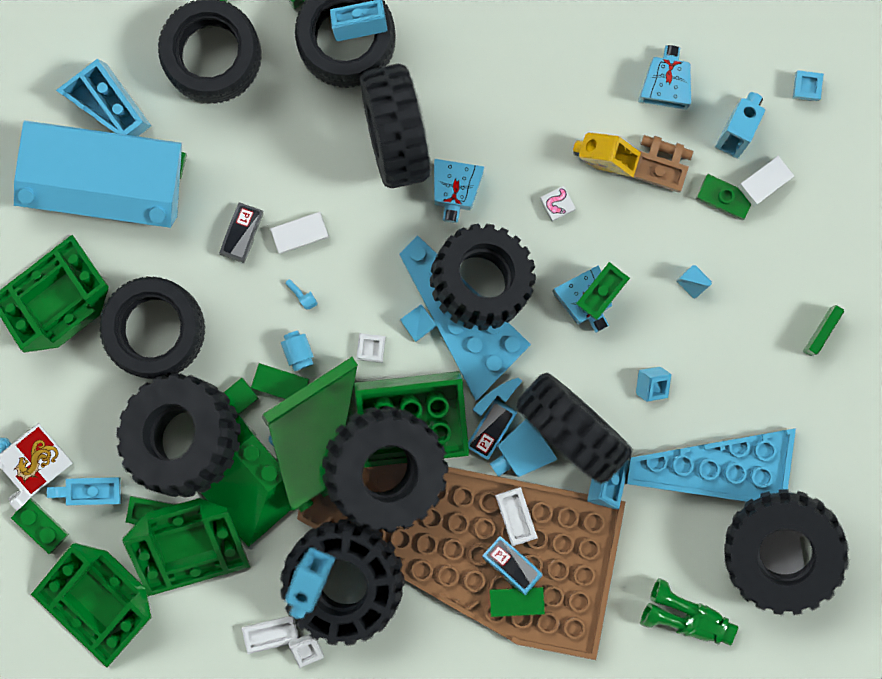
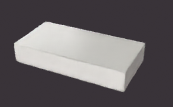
M777 156L742 182L738 188L752 206L755 207L792 179L794 175L782 159Z
M320 212L271 228L279 254L329 238Z
M521 487L495 495L511 545L516 546L537 539Z
M286 616L242 627L247 654L288 645L289 642L300 638L297 626L295 625V617Z

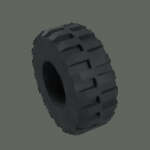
M397 63L366 70L360 75L362 99L376 163L384 186L394 189L424 182L430 177L431 173L429 150L417 94L407 66Z
M547 372L539 375L518 398L516 408L532 427L563 456L594 481L600 484L608 482L630 459L632 447L591 407L550 373Z
M172 373L169 377L161 375L154 378L151 384L146 382L139 388V392L136 395H132L127 401L128 406L125 411L122 410L119 418L121 423L120 428L117 427L116 438H119L117 451L118 455L124 459L122 465L125 471L132 473L131 477L137 484L145 486L150 491L171 497H191L196 492L204 493L208 491L213 482L219 483L225 475L223 473L227 468L231 469L234 460H232L233 456L239 450L240 443L237 442V437L241 434L240 424L236 423L235 420L238 417L235 407L229 405L230 399L225 393L219 391L218 387L192 375L185 376L181 373ZM183 412H189L195 425L192 444L183 455L170 460L163 449L165 428L175 416Z
M384 406L383 409L379 410L376 407L368 408L365 410L366 413L362 415L355 413L350 416V422L347 425L343 426L341 424L335 430L338 433L335 439H329L326 446L329 451L322 460V467L325 469V474L322 475L323 482L328 489V495L332 502L355 525H362L367 530L378 532L379 529H383L386 533L396 532V527L401 526L405 530L412 527L413 522L418 518L421 521L429 515L427 511L431 506L436 507L439 503L438 495L440 490L444 491L447 481L443 479L444 474L448 473V463L444 460L446 451L444 446L438 441L439 437L434 430L410 412L403 409L397 410L389 406ZM385 446L399 447L407 456V470L401 482L388 491L373 492L369 490L362 481V471L368 457L374 451Z
M781 489L779 493L770 494L769 491L762 493L760 498L756 500L750 499L744 504V508L741 511L736 512L732 518L731 525L727 529L724 554L730 580L733 586L740 590V595L746 601H753L755 607L763 611L768 608L773 610V614L783 615L784 611H792L793 615L802 614L803 609L809 607L813 611L820 607V602L824 599L829 601L835 595V588L837 586L841 587L845 579L844 572L848 569L849 549L843 528L832 510L825 507L824 503L819 499L808 497L807 493L801 491L790 493L788 489ZM782 529L795 530L805 535L809 540L812 549L811 559L803 569L792 574H779L765 567L760 557V547L763 540L775 531Z
M340 519L337 523L328 521L322 523L317 528H312L295 544L287 555L284 562L285 567L281 571L280 581L283 583V587L280 589L283 600H286L296 570L310 547L334 557L335 560H345L356 565L364 574L367 582V591L364 597L352 604L338 603L330 599L322 590L312 611L306 612L304 618H296L297 622L295 625L301 631L305 628L311 633L310 637L317 641L319 638L327 640V644L337 645L339 641L344 642L347 646L354 645L360 639L367 641L373 637L374 633L381 632L387 626L402 599L405 576L401 571L403 566L401 558L396 557L394 553L395 547L391 541L386 542L381 538L383 533L380 531H369L362 525L357 526L350 523L347 519ZM287 604V606L285 607V609H286L288 615H289V616H292V615L289 613V609H290L291 605H290V604Z

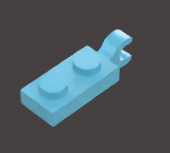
M121 477L66 479V487H47V498L66 497V505L121 504Z

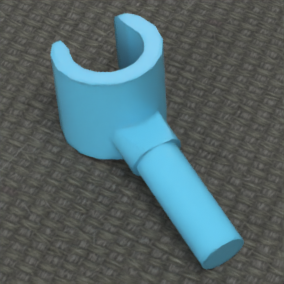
M290 279L286 281L285 284L296 294V297L305 309L309 310L318 305L312 292L303 295L302 291Z

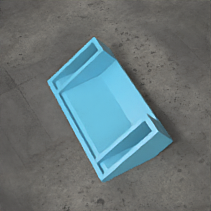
M24 121L14 179V206L171 228L178 214L182 143Z

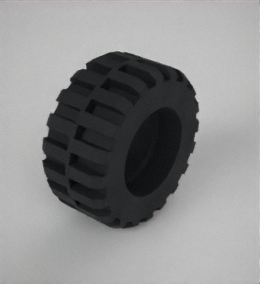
M478 223L472 224L468 230L465 227L457 230L455 235H451L439 250L430 271L432 273L430 287L435 288L432 293L435 301L440 300L442 303L439 309L443 314L448 311L452 315L450 320L457 323L459 320L464 322L463 327L472 329L474 325H478V330H487L490 326L495 329L501 327L504 322H510L526 305V302L533 293L532 286L536 282V275L532 273L535 269L534 260H528L530 251L527 246L522 248L519 244L521 241L519 237L515 235L512 238L507 234L509 230L503 227L500 230H496L493 224L486 223L484 228H481ZM474 257L484 258L494 263L504 277L505 289L503 293L496 297H482L470 291L460 275L461 263L468 258Z

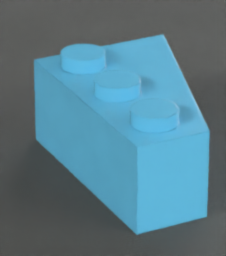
M99 59L93 61L56 90L114 133L139 136L151 127L149 121L107 63Z

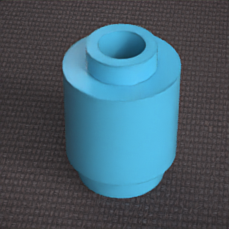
M294 331L284 335L285 340L281 342V346L289 366H292L294 372L313 365L312 358L314 356L306 334Z

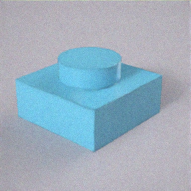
M797 70L795 73L793 98L819 101L821 99L824 73Z

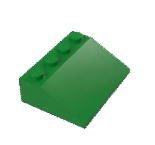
M459 371L354 383L356 407L359 415L366 413L365 410L376 407L378 410L383 409L384 406L394 407L397 410L403 409L421 419L434 430L439 437L438 441L445 448L446 455L444 459L469 456L463 379ZM385 446L374 451L368 457L364 468L407 463V456L397 446Z

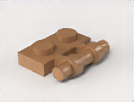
M643 135L640 145L650 147L649 153L640 151L641 155L632 178L680 193L689 166L679 164L681 158L691 160L693 150L684 148L683 144L676 143L674 145L662 141L661 137L655 135L653 138ZM658 150L671 154V161L658 157Z

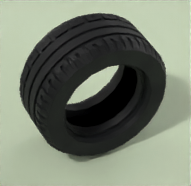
M193 0L190 3L187 2L184 4L185 6H180L178 10L174 11V14L169 16L170 18L166 20V24L163 25V30L160 32L158 56L162 69L174 87L191 100L194 99V101L206 102L207 104H217L230 101V99L233 100L250 87V84L254 82V78H256L259 72L261 46L257 33L249 18L229 2L226 3L224 0ZM208 26L221 27L230 31L237 39L238 52L233 65L223 74L214 77H200L188 71L183 62V49L188 38L193 33Z
M305 0L296 18L295 40L300 57L306 68L316 78L326 82V84L341 88H352L361 86L360 75L366 70L387 66L395 50L396 34L392 13L384 0L382 1L388 30L374 34V41L368 51L359 58L349 61L335 60L324 54L317 44L318 30L323 21L330 16V9L374 0Z
M141 277L128 281L111 294L112 296L108 298V302L105 303V308L100 316L99 332H101L100 338L102 339L101 342L104 345V350L119 368L138 377L154 379L161 375L169 377L172 373L182 372L184 368H187L194 362L193 360L196 359L201 351L200 348L203 346L202 343L205 339V320L198 302L186 289L173 281L161 277ZM150 300H164L170 303L178 313L181 323L180 335L175 345L165 354L156 357H143L137 354L129 345L126 336L127 320L131 312L141 303Z

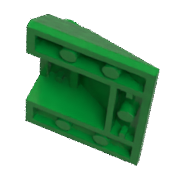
M71 235L0 290V318L23 353L59 348L100 316L109 286L76 238Z
M238 415L235 420L236 423L240 424L241 434L237 437V442L240 443L238 452H235L232 460H234L231 469L227 468L223 473L225 475L219 483L213 482L211 488L202 493V495L208 501L228 508L239 537L250 547L290 511V505L278 461L256 437L255 432Z
M202 498L147 512L122 538L140 581L146 588L147 596L250 568L249 560L228 508Z
M73 543L31 593L106 668L111 665L152 618L146 588L108 551Z

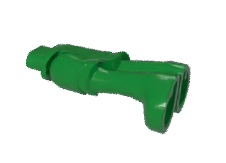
M661 578L657 579L651 592V601L684 612L687 615L679 617L652 603H648L641 616L640 624L642 626L651 628L658 624L678 629L676 633L684 634V636H691L703 641H714L718 645L721 642L732 645L738 631L737 625L730 623L728 618H723L719 612L702 603L696 604L677 596L671 591L667 581Z

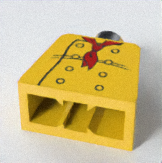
M590 132L585 134L583 141H576L573 147L574 155L579 156L580 159L593 168L629 177H634L641 155L640 151L620 136Z

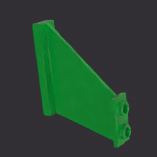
M350 357L262 415V419L270 430L292 512L298 509L301 513L314 504L313 498L319 494L323 498L328 495V489L324 485L322 477L325 474L322 460L328 454L329 450L326 446L329 439L334 440L338 434L335 430L341 424L343 426L346 425L358 366L353 357Z

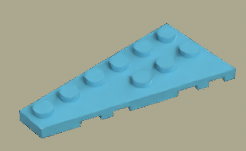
M417 235L399 255L475 401H477L531 344L507 322H504L501 327L495 329L490 326L487 330H478V325L468 329L463 327L464 322L459 320L455 323L450 320L452 315L448 311L443 314L439 309L442 303L440 300L435 301L432 295L435 288L430 287V277L432 276L430 271L437 253ZM462 278V281L464 282V284L466 285V287H467L470 291H472L473 293L479 295V294Z
M796 428L631 457L629 459L626 484L745 502L750 499L756 500L761 497L760 494L768 491L770 494L779 493L781 489H788Z

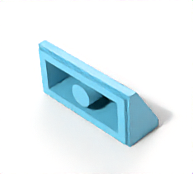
M382 0L330 9L332 30L336 41L373 35L388 30Z
M629 460L608 482L600 484L592 479L587 501L600 506L619 509Z

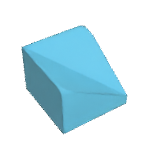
M692 265L676 280L692 298H697L712 284V281L696 265Z
M422 304L400 319L415 342L437 327Z
M662 367L639 370L636 394L646 402L668 398L672 374Z

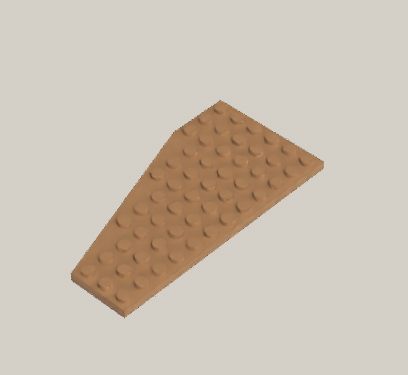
M407 463L363 467L362 481L373 492L388 491L401 482L407 470ZM448 467V473L444 474L443 478L447 481L445 490H440L438 495L439 503L436 507L431 506L427 511L429 515L421 521L418 518L413 522L412 527L405 530L402 526L396 527V532L386 533L383 529H379L383 533L381 538L386 542L391 541L395 547L394 553L396 557L401 558L403 564L401 571L405 576V581L517 645L592 660L597 659L625 501H621L620 508L616 510L588 502V494ZM521 487L537 539L513 547L543 575L533 587H543L545 614L491 617L489 589L515 588L505 580L499 571L483 559L484 553L499 537H502L511 545L495 495ZM321 494L312 499L314 504L301 513L298 510L297 515L299 521L312 528H317L322 523L328 521L337 523L340 519L349 520L340 512L329 495L323 498Z

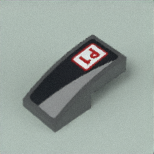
M240 202L238 203L219 255L245 263L254 242L255 233L262 220L263 210Z

